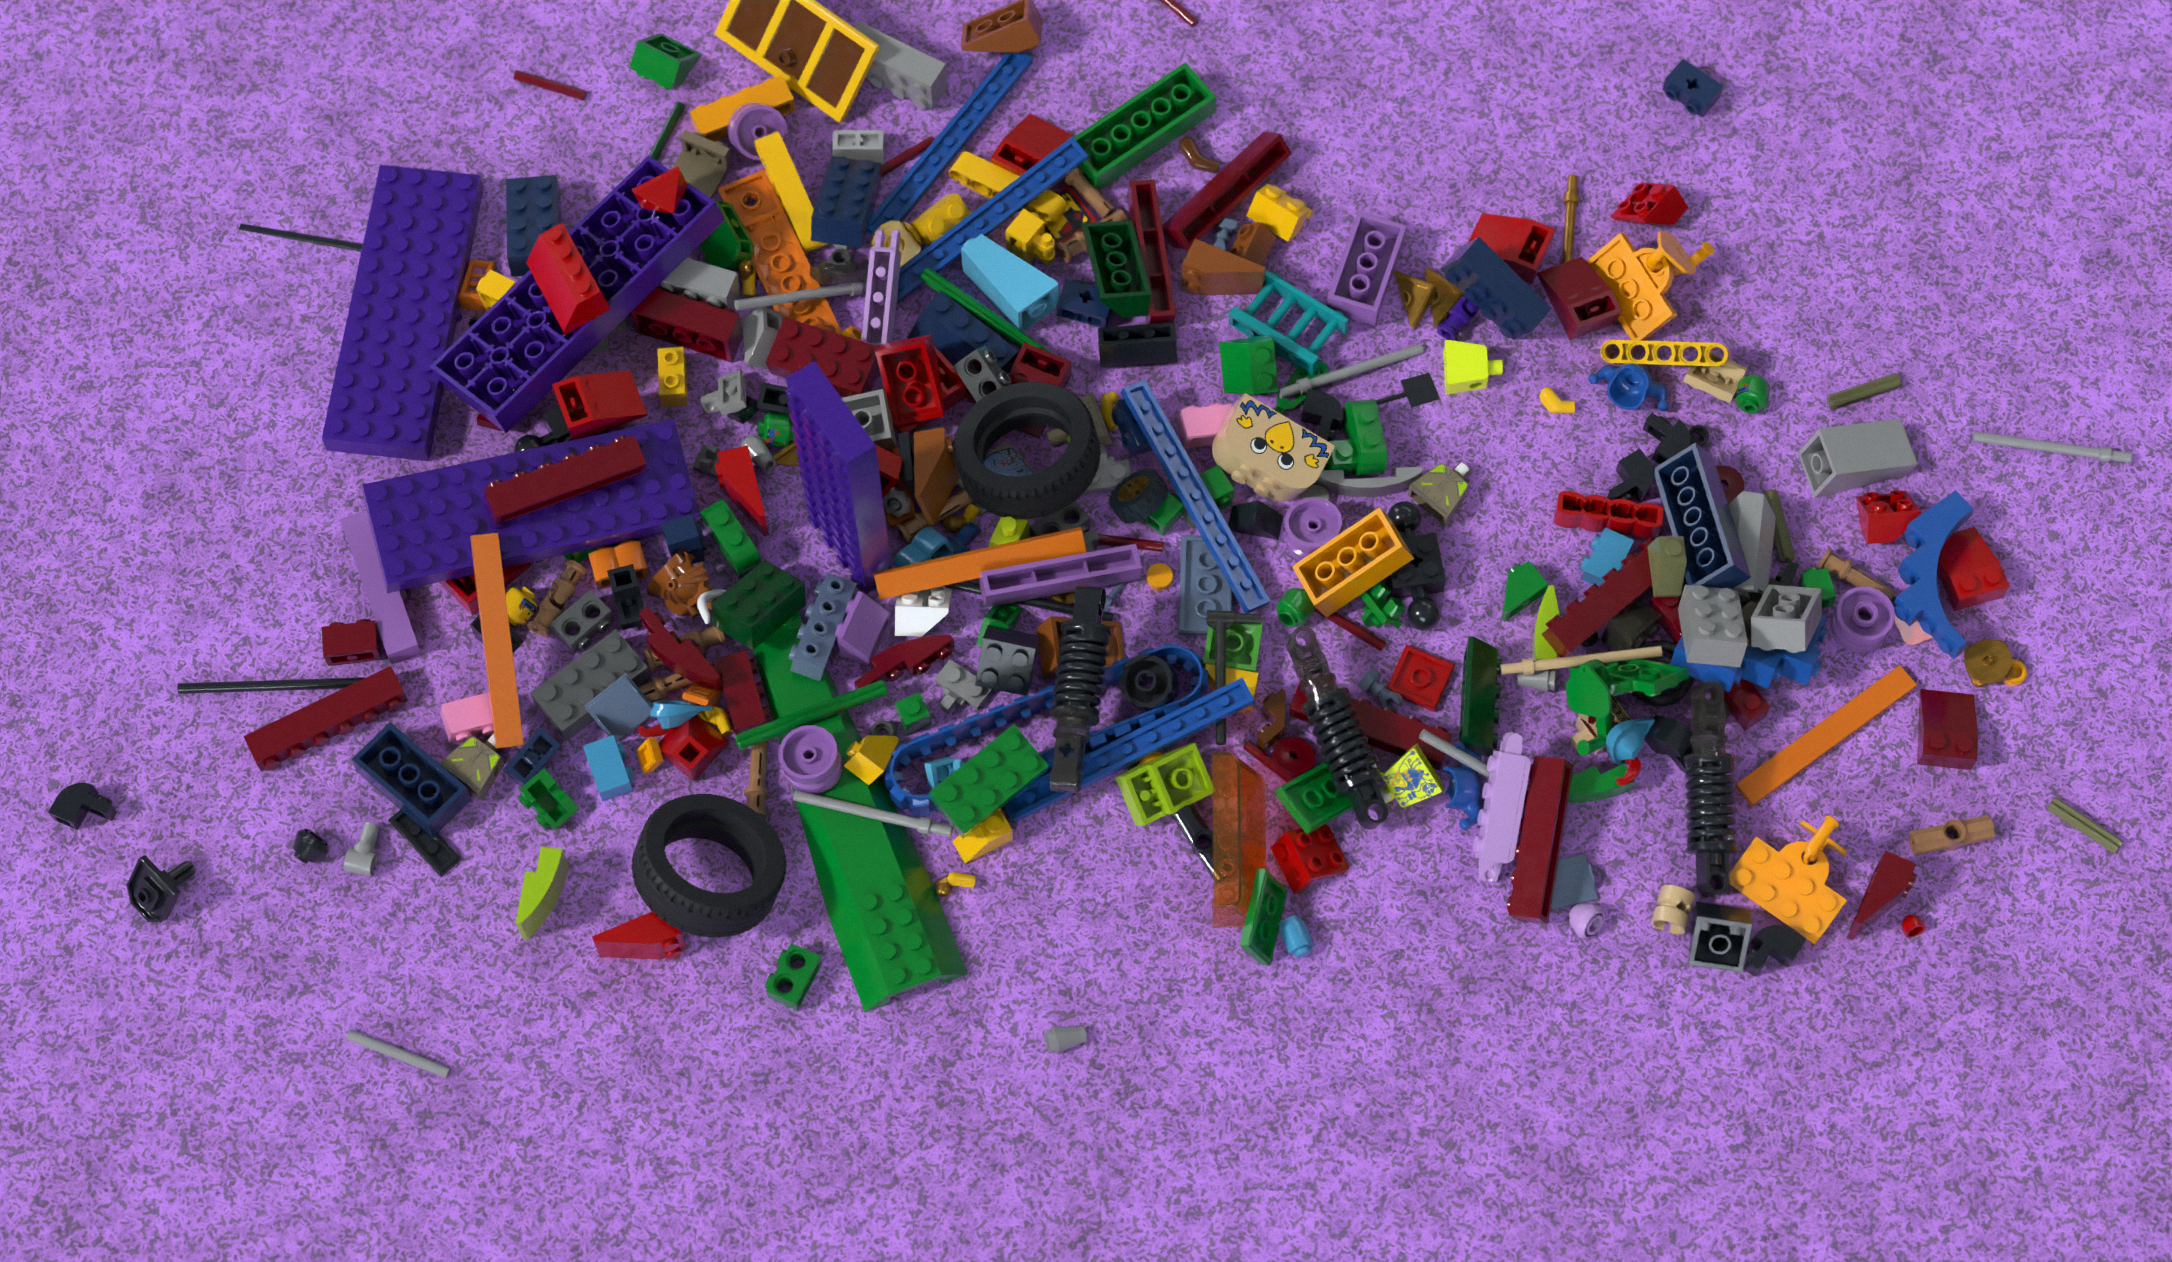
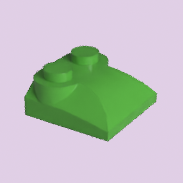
M1263 621L1260 624H1234V626L1226 630V667L1256 672ZM1209 626L1202 667H1205L1206 664L1215 665V629Z

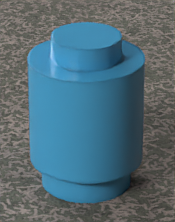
M1295 915L1279 923V933L1290 956L1296 955V958H1302L1312 952L1311 948L1315 944L1304 920H1300V917Z

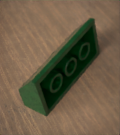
M1132 220L1082 223V230L1100 302L1122 317L1148 316L1152 294Z
M1468 636L1463 661L1459 742H1462L1465 747L1474 750L1481 756L1490 757L1492 749H1497L1498 733H1493L1494 724L1499 722L1500 709L1495 708V699H1500L1501 683H1496V676L1501 674L1500 664H1502V659L1498 658L1497 648L1474 636Z

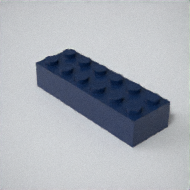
M1694 443L1653 469L1672 535L1684 537L1687 560L1685 577L1687 584L1733 589L1750 579L1751 575L1713 456L1697 443Z

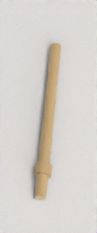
M1661 646L1535 661L1529 658L1521 659V662L1500 664L1502 675L1516 673L1530 675L1534 674V671L1581 666L1594 659H1598L1603 663L1661 657L1662 648Z

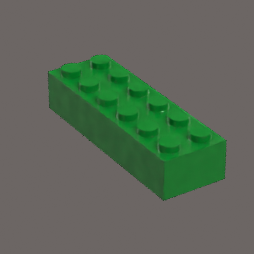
M1186 62L1074 136L1073 138L1089 158L1078 167L1083 169V175L1100 191L1215 113L1216 96Z

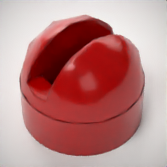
M1909 914L1902 920L1901 927L1907 938L1920 935L1926 929L1924 922L1917 915Z

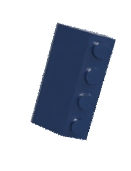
M942 291L924 307L908 336V339L931 334L934 347L941 352L952 366L976 349L986 346L987 349L992 350L995 354L997 364L1001 370L1009 374L1018 356V351Z

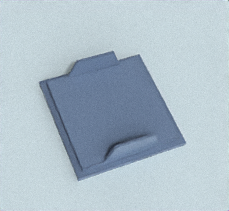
M625 673L585 704L584 708L608 736L614 735L617 743L650 717V710L653 705L627 673Z
M1585 854L1559 859L1550 910L1598 900L1595 891V879Z

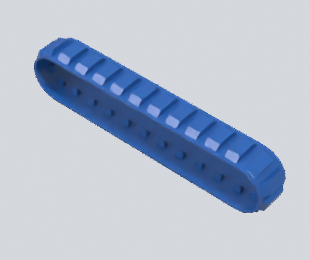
M1164 644L1163 647L1156 649L1152 647L1138 652V655L1149 654L1157 656L1170 665H1182L1187 672L1191 671L1195 677L1191 678V686L1196 688L1192 693L1187 692L1182 699L1039 752L1040 756L1049 765L1046 772L1056 769L1058 763L1065 761L1066 764H1069L1081 758L1084 753H1091L1202 698L1208 691V670L1202 668L1203 659L1192 649L1188 650L1181 647L1180 644ZM1129 657L1113 662V665L1104 668L1105 674L1101 677L1104 682L1100 687L1101 689L1120 681L1123 668L1130 660ZM1054 685L1038 690V694L1033 696L1025 695L1013 700L1014 703L1005 706L1002 704L988 709L989 712L983 715L975 714L963 719L964 722L954 725L952 723L938 728V732L933 734L925 733L917 736L906 745L902 743L891 753L892 763L887 764L885 769L886 789L890 790L891 800L902 811L908 809L913 811L914 815H930V812L938 810L929 799V795H912L906 787L902 789L897 783L903 781V773L899 772L903 766L907 767L912 762L911 760L927 756L936 750L956 745L957 742L977 737L981 733L997 727H1003L1007 723L1029 717L1031 714L1041 710L1053 708Z

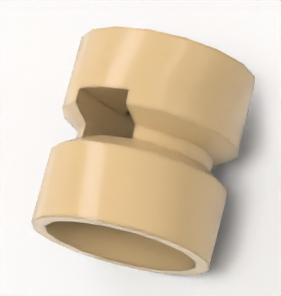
M1662 886L1657 899L1659 906L1655 907L1652 916V926L1663 931L1665 922H1670L1669 933L1675 935L1684 934L1689 920L1687 914L1692 910L1695 895L1691 891L1679 886Z

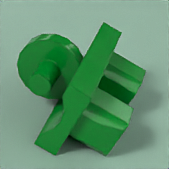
M1380 581L1359 595L1366 603V606L1363 608L1365 613L1362 616V622L1367 627L1375 625L1376 628H1381L1383 625L1393 624L1395 628L1399 629L1403 624L1399 616L1406 607L1397 598L1391 597L1388 602L1385 601L1391 593V588L1384 582Z

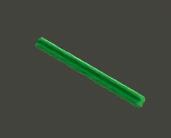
M927 267L921 273V281L937 292L942 291L976 319L1020 349L1025 342L1051 353L1046 347L931 268Z
M883 680L736 734V744L742 750L790 732L798 727L806 726L888 694L887 686Z

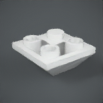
M940 586L897 596L895 605V636L922 637L949 613L952 589Z

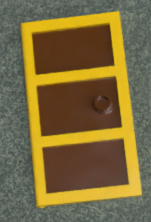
M730 0L714 35L775 78L782 75L789 88L839 123L844 122L880 49L879 44L816 0Z

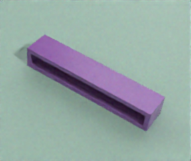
M364 510L341 518L340 520L391 664L422 654L419 645L424 644L419 629L414 630L411 622L416 621L411 606L405 607L403 601L408 598L406 591L401 590L387 593L367 511Z
M1131 544L982 571L980 573L979 585L984 607L986 608L1074 592L1077 586L1101 587L1139 580L1142 566L1137 545Z

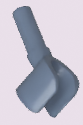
M1118 583L1109 593L1108 597L1106 596L1103 612L1110 610L1106 607H1112L1117 594L1125 586L1124 583Z

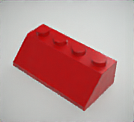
M563 222L540 234L526 264L566 335L606 313L611 308Z

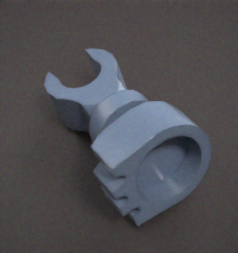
M1229 218L1220 220L1215 225L1217 233L1214 238L1216 242L1213 246L1226 251V243L1230 241L1229 235H1234L1238 232V221Z
M1375 668L1370 669L1361 679L1358 687L1365 693L1371 690L1372 696L1375 698L1379 697L1383 707L1397 711L1391 704L1390 699L1401 704L1403 703L1402 696L1385 689L1386 686L1383 683L1379 684L1378 681L1381 678V673Z

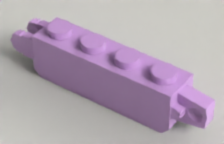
M878 229L875 247L870 249L861 341L878 347L882 344L893 342L902 255L899 251V230L892 231L890 248L884 247V229Z
M1512 731L1503 735L1500 751L1494 750L1493 756H1490L1488 759L1487 771L1490 774L1488 782L1484 784L1482 797L1485 799L1483 809H1480L1478 814L1479 835L1474 838L1473 852H1475V857L1479 858L1478 879L1489 882H1497L1503 863L1508 864L1514 860L1531 766L1528 757L1521 755L1523 747L1522 736Z

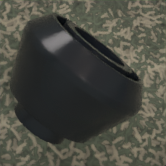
M301 829L297 831L293 849L296 851L294 856L306 864L309 861L316 862L328 854L329 845L313 831Z

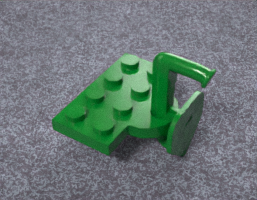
M1594 659L1581 666L1570 667V678L1566 682L1568 705L1578 714L1596 717L1597 737L1589 741H1579L1577 744L1578 753L1586 756L1606 746L1607 735L1613 728L1611 695L1635 691L1644 692L1646 696L1660 695L1661 691L1676 687L1678 683L1688 679V668L1644 659L1603 663L1598 659Z

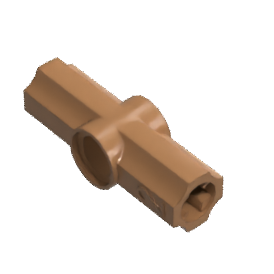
M1985 815L1962 821L1949 820L1943 825L1910 831L1908 837L1911 852L1917 856L1940 850L1953 851L1959 846L1992 840L1995 834L1992 819ZM1946 832H1953L1957 839H1950Z

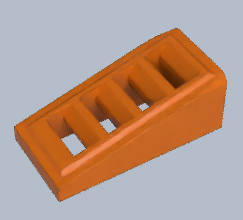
M470 259L459 294L461 308L486 311L477 291H472L470 288H477L479 281H472V278L481 279L487 275L490 269L495 271L496 263L494 261ZM475 267H481L479 270H486V274L474 273Z
M694 683L683 692L682 698L704 706H718L723 687L716 690Z

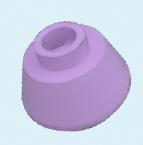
M1588 903L1575 905L1569 914L1570 925L1579 938L1593 937L1603 926L1605 920L1603 908Z

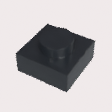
M746 395L747 407L739 412L727 414V417L741 424L745 423L759 410L757 408L758 401Z

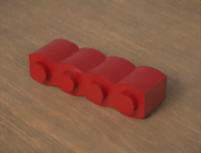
M1563 491L1558 494L1553 523L1564 528L1580 526L1582 529L1591 532H1601L1606 527L1624 536L1632 534L1644 540H1648L1650 537L1656 539L1662 526L1664 508L1654 503L1636 504L1627 499L1611 501L1600 495L1585 497L1577 492Z

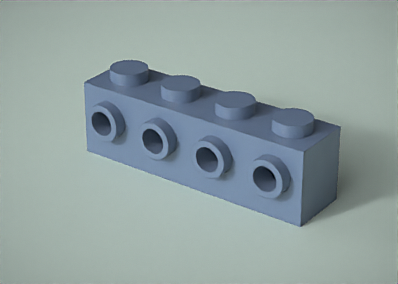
M830 573L826 574L823 582L818 581L813 594L817 597L816 602L809 603L805 617H808L809 620L807 624H801L797 634V638L801 639L799 645L793 644L788 658L793 661L790 671L821 681L837 636H835L837 626L840 621H844L848 602L854 595L857 583Z

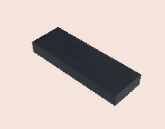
M399 810L388 819L389 823L440 877L461 861V858L438 833L431 837L402 810Z

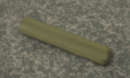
M1892 373L1830 394L1827 398V403L1831 409H1836L1899 388L1901 380L1897 373Z
M1770 489L1763 494H1765L1776 516L1774 541L1779 561L1781 563H1789V561L1795 559L1778 491Z
M2055 797L2049 804L2048 811L2112 853L2117 852L2122 845V839L2058 797Z

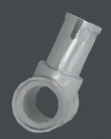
M371 822L364 823L359 842L355 844L354 849L349 848L344 860L345 872L368 877L374 875L371 872L374 863L378 861V855L375 853L376 849L374 847L380 831L377 824Z

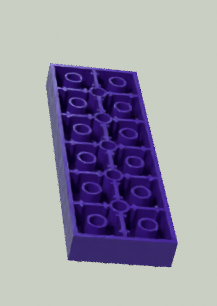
M648 155L569 232L611 310L565 335L529 270L454 342L430 368L442 385L507 434L553 389L552 384L561 381L725 221L716 202L687 182L688 186L674 214L642 208L632 189L669 171V169Z
M389 165L379 166L322 434V441L327 451L429 461L444 385L441 384L430 366L453 344L457 319L455 320L456 308L460 310L459 294L469 265L484 191L480 175Z
M813 361L786 378L788 389L785 390L790 400L787 404L792 412L789 416L794 424L791 428L796 436L793 439L798 447L796 453L800 459L798 465L802 470L800 476L804 481L801 485L805 491L803 496L807 502V505H805L809 513L807 518L815 530L819 528L824 535L821 537L827 548H834L837 552L836 559L843 569L848 568L852 573L850 579L852 582L857 583L856 588L860 589L862 587L867 594L877 588L873 572L892 568L876 445L816 362Z
M674 419L362 484V495L387 593L474 575L471 535L498 533L502 568L621 543L625 540H635L662 534L661 523L690 514L694 523H698L700 520L698 505ZM635 435L647 463L645 472L495 525L484 498V490L491 482L496 480L504 482L513 479L512 477L519 472L527 471L530 473L538 470L537 468L544 463L552 462L555 464L563 461L562 459L567 455L573 453L580 455L586 453L592 446L599 444L606 446L620 436H627L628 438Z

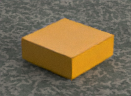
M656 737L647 738L636 749L643 774L653 772L663 762Z

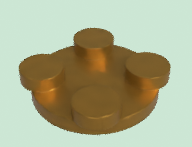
M1981 640L1965 650V668L1975 687L1981 688L1986 684L2010 680L2014 676L2012 655L2002 640Z

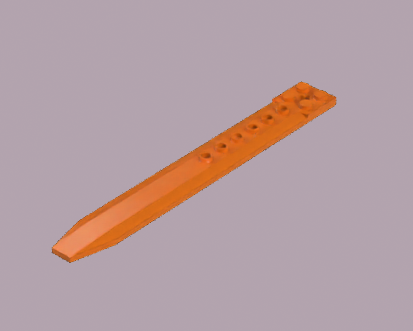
M764 169L718 188L722 201L733 205L754 244V253L751 261L756 264V272L767 296L821 288ZM748 198L758 199V202L754 206H747L745 204L748 203ZM826 297L772 305L775 311L782 313V319L787 317L842 335V331ZM898 448L887 450L900 457ZM899 477L893 487L905 490L906 494L912 499L911 492L903 483L902 477ZM913 499L910 504V512L903 514L901 517L887 514L884 508L887 523L892 528L896 527L895 525L898 523L903 524L914 517Z

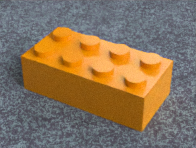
M1379 507L1292 567L1313 605L1327 618L1413 560L1414 557L1392 520Z

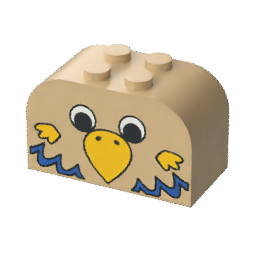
M1244 393L1230 408L1212 444V454L1217 465L1223 471L1230 474L1234 481L1240 484H1247L1254 488L1256 494L1262 497H1269L1279 502H1287L1299 497L1317 481L1335 446Z

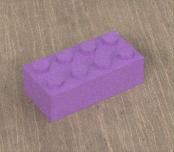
M1358 211L1327 298V307L1334 311L1342 312L1346 318L1375 326L1405 241L1407 225Z

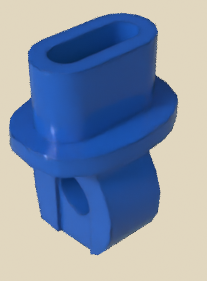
M969 522L956 537L951 533L949 534L950 539L948 541L955 549L953 555L971 551L967 546L982 531L976 524Z

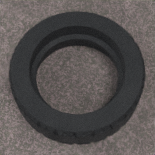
M1023 382L1008 385L983 397L963 417L955 433L953 445L955 463L969 497L979 507L994 515L1012 517L1014 519L1044 517L1069 506L1092 483L1099 468L1101 455L1100 443L1093 418L1084 402L1064 388L1042 382ZM1030 425H1047L1058 428L1070 436L1071 440L1064 454L1054 464L1040 472L1026 476H1005L989 470L984 465L985 457L993 444L1002 436L1015 429Z
M691 794L662 804L649 816L635 847L631 869L634 884L642 900L660 919L672 927L692 935L720 938L749 931L762 922L770 913L785 879L786 856L783 845L773 828L761 815L750 807L720 795ZM688 838H700L717 842L732 850L744 861L751 873L753 883L746 889L731 893H718L701 889L687 882L673 869L667 859L665 848L675 841Z

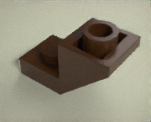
M1283 688L1277 693L1271 692L1262 702V714L1272 723V725L1268 723L1263 726L1257 734V746L1264 752L1284 736L1286 691Z

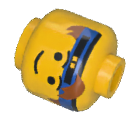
M525 586L521 590L517 587H511L506 593L508 619L514 626L517 624L525 625L538 609V605L534 601L536 595Z

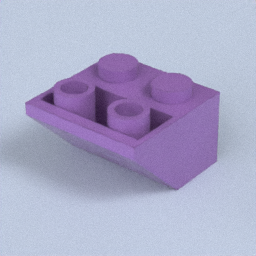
M858 591L855 599L851 598L846 608V619L844 622H839L835 636L838 639L837 646L840 650V656L870 667V658L874 657L890 623V615L886 609L863 592Z

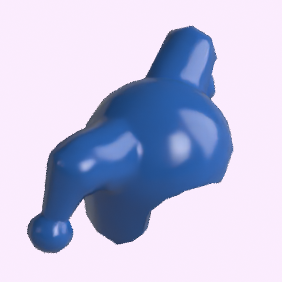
M1628 363L1620 367L1605 365L1597 373L1590 374L1588 377L1590 384H1597L1601 379L1608 380V397L1614 405L1621 409H1636L1643 404L1647 397H1654L1659 401L1657 408L1661 412H1665L1668 409L1666 385L1651 379L1649 372L1639 364Z
M1462 742L1454 745L1482 762V756L1474 750L1465 747ZM1465 764L1461 767H1443L1444 773L1451 774L1449 787L1446 791L1451 801L1446 804V808L1462 810L1467 815V819H1461L1459 827L1462 830H1468L1471 825L1478 823V814L1480 809H1482L1479 801L1481 793L1480 780L1478 779L1479 772Z

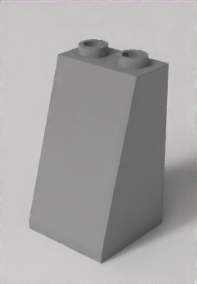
M1901 419L1819 428L1797 452L1814 498L1906 476L1918 465L1916 455L1912 451Z

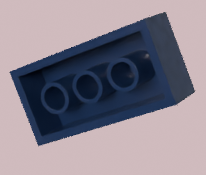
M831 156L811 217V241L862 248L880 191L881 163L870 160L850 159L842 156Z
M557 175L506 179L507 260L511 277L524 276L530 270L526 261L539 235L562 223L561 192Z
M1480 237L1459 247L1440 269L1445 274L1446 279L1463 292L1464 297L1468 301L1475 303L1481 309V313L1485 318L1492 320L1499 327L1502 335L1512 340L1533 331L1552 309Z
M391 722L352 758L356 772L431 837H434L471 801L466 786Z

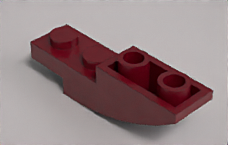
M648 606L639 612L642 625L650 633L646 637L648 648L659 660L682 677L694 683L716 690L722 688V673L715 663H708L705 659L706 654L699 644L693 645L689 639L681 642L674 631L669 632L664 627L666 623L658 612L653 614Z
M934 635L916 638L880 652L870 658L872 670L854 681L855 690L880 680L884 682L890 680V682H893L902 676L904 669L911 677L916 673L918 675L924 674L930 669L931 663L938 658L944 660L952 654V649L954 648L953 637L951 635Z

